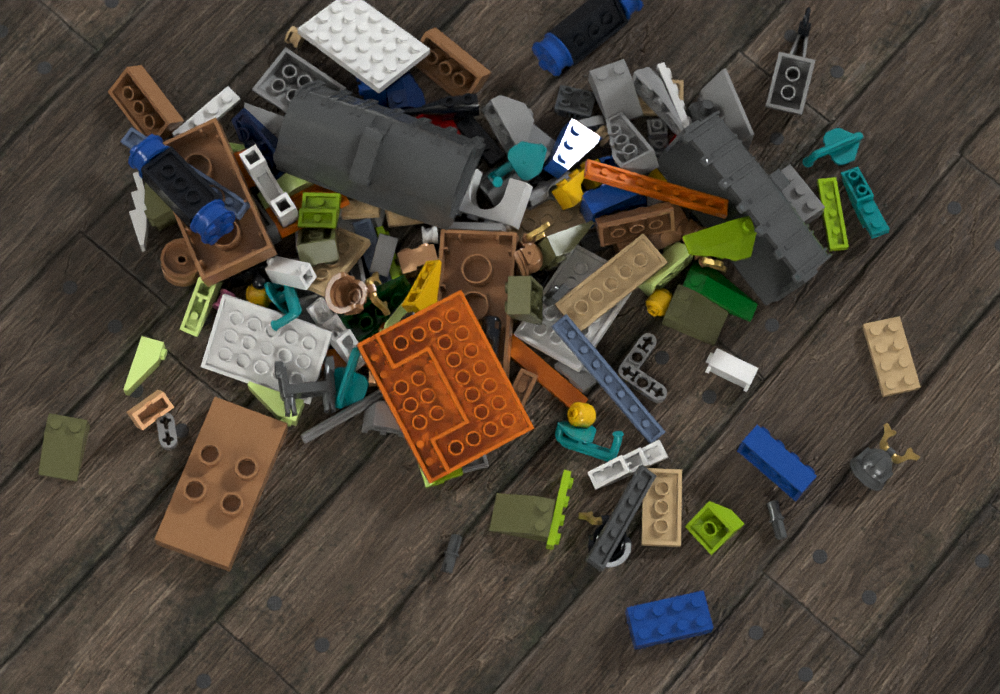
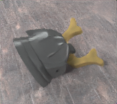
M888 423L883 425L884 435L880 441V449H870L867 447L857 457L850 460V467L855 476L865 486L875 491L882 490L886 481L894 475L892 473L893 463L899 464L909 459H920V456L913 453L912 448H908L904 456H899L892 447L888 446L889 437L896 434V431L891 430Z

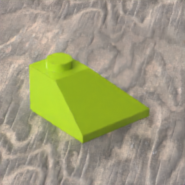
M709 501L685 527L712 555L734 536L744 523L731 509Z

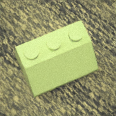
M677 241L673 245L671 244L664 248L662 256L668 263L639 286L648 297L654 293L655 289H661L691 263L693 255H689L685 244Z

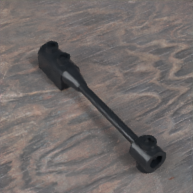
M477 93L447 96L422 105V107L403 109L405 110L404 114L410 116L420 114L442 116L443 121L480 116Z

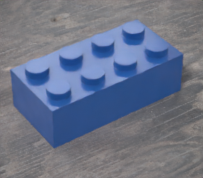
M756 425L745 437L737 450L795 502L817 477L814 474L815 471L810 466H805L801 463L800 458L795 453H790L786 450L785 445L780 440L772 438L770 432L759 425Z
M704 590L627 607L625 610L634 650L708 634L714 629Z

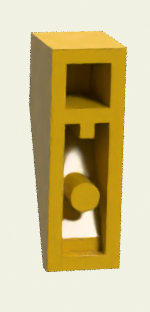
M440 260L425 262L401 305L407 312L417 313L437 302L442 264Z

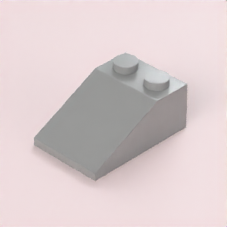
M624 59L589 71L588 81L605 121L620 112H623L629 121L643 116L636 89Z

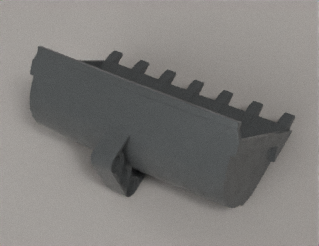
M314 80L303 84L296 90L285 114L277 148L273 154V161L277 166V170L360 202L445 230L449 229L455 220L485 149V138L479 136L468 138L457 134L458 129L454 127L441 128L431 124V119L425 117L418 119L404 114L405 110L390 109L378 105L379 101L372 98L363 100L351 96L353 92L346 89L335 91L324 87L326 82L321 80Z
M716 111L703 121L696 120L684 128L660 154L657 160L659 164L657 169L669 183L729 200L728 216L725 219L689 209L702 227L709 228L741 217H751L755 227L754 231L757 233L752 256L736 262L731 261V259L729 261L765 306H767L769 303L781 300L805 284L818 273L817 268L828 260L832 254L826 252L827 247H822L814 236V231L808 228L809 224H805L796 212V208H793L792 203L781 192L790 182L780 169L768 175L760 166V162L755 160L756 157L752 156L742 144L743 141L737 138V133L734 134L724 123L723 120L725 118H720L718 115L720 112Z

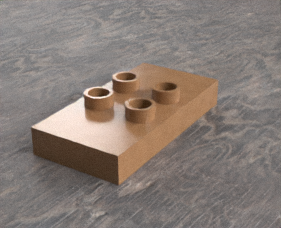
M216 117L163 142L165 146H172L188 164L244 199V202L250 204V208L240 221L235 218L233 230L223 235L213 245L204 244L201 241V236L198 233L192 232L174 213L199 275L207 287L278 255L225 132ZM209 185L210 187L217 188L222 192L223 202L225 203V194L223 190L216 187L215 185Z
M441 229L438 260L442 264L437 302L462 290L481 328L484 316L492 315L500 318L502 324L498 360L509 379L513 318L509 317L504 309L505 301L508 298V294L505 292V283L508 282V276H517V263L513 255L515 251L519 250V236L517 232ZM495 321L496 329H499L498 321ZM488 340L489 343H490V345H491V347H492L493 344H494L493 341H492V340Z
M214 397L154 539L156 544L230 572L289 430L288 424Z

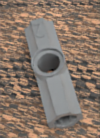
M567 171L559 179L554 177L548 181H540L536 188L532 189L526 209L531 210L548 200H556L551 191L557 187L556 183L560 180L569 178L568 174L570 172Z

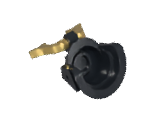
M592 511L578 513L579 519H584L592 525H600L593 534L588 535V552H590L610 517L609 515L593 517ZM626 532L607 563V568L622 564L630 555L631 540L626 535Z

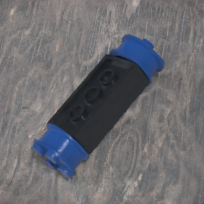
M642 0L586 1L552 28L549 33H546L545 38L541 42L533 44L531 49L539 59V66L543 70L547 69L554 76H559L561 70L566 66H575L627 25L631 14L642 10L644 5Z
M150 134L138 145L131 148L128 160L129 166L139 171V176L192 232L198 233L201 236V241L204 244L213 245L223 235L233 230L235 213L225 208V203L221 200V197L172 146H165L163 139L159 135Z

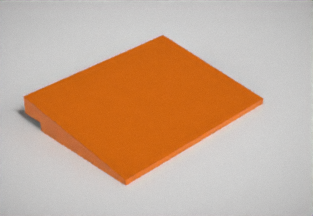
M462 290L356 344L429 484L534 429Z

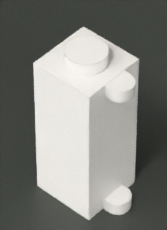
M279 256L267 259L268 265L265 271L272 283L307 290L317 278L310 263Z
M717 348L715 353L710 352L706 363L709 365L705 372L708 374L712 372L743 387V391L747 392L758 368Z

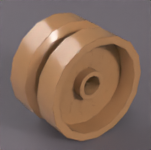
M174 239L166 244L161 253V267L166 280L174 286L180 287L190 286L197 282L200 275L185 239Z

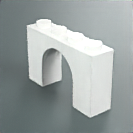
M256 144L240 153L243 166L282 227L285 228L297 221L299 214L296 206L287 192L284 193L275 180Z
M476 169L457 216L465 214L468 215V219L474 221L482 219L485 223H502L509 231L512 228L519 230L533 187L526 182L510 178L501 202L494 208L480 209L476 201V192L483 173Z

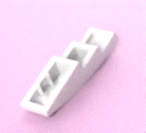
M138 171L133 173L138 190L131 192L136 209L129 211L143 252L146 251L148 219L144 212L147 210L144 204L145 188Z
M319 297L306 310L316 325L333 331L330 344L347 364L351 351L356 347L358 341L352 331L345 328L337 313H333L329 309L325 299ZM361 355L355 372L365 365Z
M657 440L624 456L620 455L587 473L595 490L633 475L639 465L648 468L669 457L661 441Z

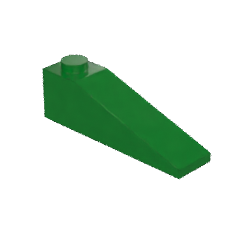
M694 260L683 286L698 292L730 314L751 322L758 304L716 269L710 267L702 268L699 265V261Z

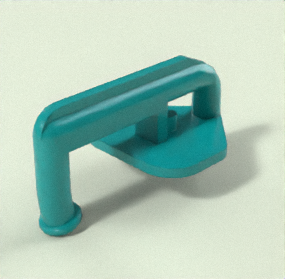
M841 128L830 130L823 136L825 146L805 157L803 165L809 168L815 160L830 154L835 164L840 166L848 164L855 160L859 143L864 135L861 132L853 134Z
M519 142L509 149L507 153L509 161L488 175V180L494 187L499 188L503 184L501 177L512 170H515L522 180L534 178L542 172L547 148L541 143Z
M266 282L264 286L268 297L283 314H286L276 321H271L272 329L278 331L279 328L299 317L302 309L296 288ZM280 287H284L283 292L278 291Z
M357 347L352 349L346 368L339 367L335 369L336 394L334 396L335 406L338 409L364 399L369 386L367 377L355 372L361 355Z
M562 421L557 423L555 429V438L563 447L607 462L617 457L622 443V436L624 435L622 431L613 432L614 438L611 449L592 443L596 434L594 426L581 428L571 425L569 421Z

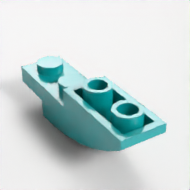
M859 167L841 172L846 192L862 227H866L872 239L889 233L890 229L873 200L874 194Z

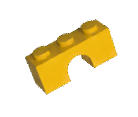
M586 161L580 164L581 168L579 170L571 171L568 174L569 178H564L556 183L557 187L551 191L563 210L574 207L582 200L584 193L581 189V183L587 191L597 188L602 184L584 178Z

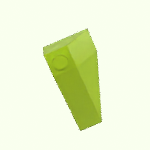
M745 216L684 235L683 240L689 255L717 257V259L726 258L736 262L752 256L757 233L754 231L755 227L751 217Z

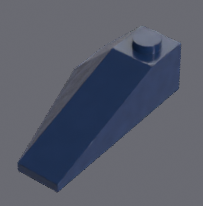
M409 70L386 88L387 104L390 109H409L425 105L424 94Z
M243 108L232 119L239 140L243 142L245 149H249L256 144L275 180H278L286 174L277 170V166L273 161L278 138L246 108Z

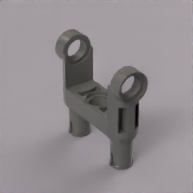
M325 356V368H323L325 381L288 385L286 366H284L283 361L274 362L275 376L278 379L280 398L284 401L286 417H290L291 413L292 417L298 415L295 401L298 398L321 396L323 398L324 413H329V410L331 413L337 411L334 400L336 386L333 356Z

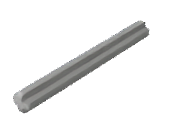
M376 390L364 397V399L357 401L300 435L304 443L310 442L367 409L375 402L381 401L384 398L380 390Z

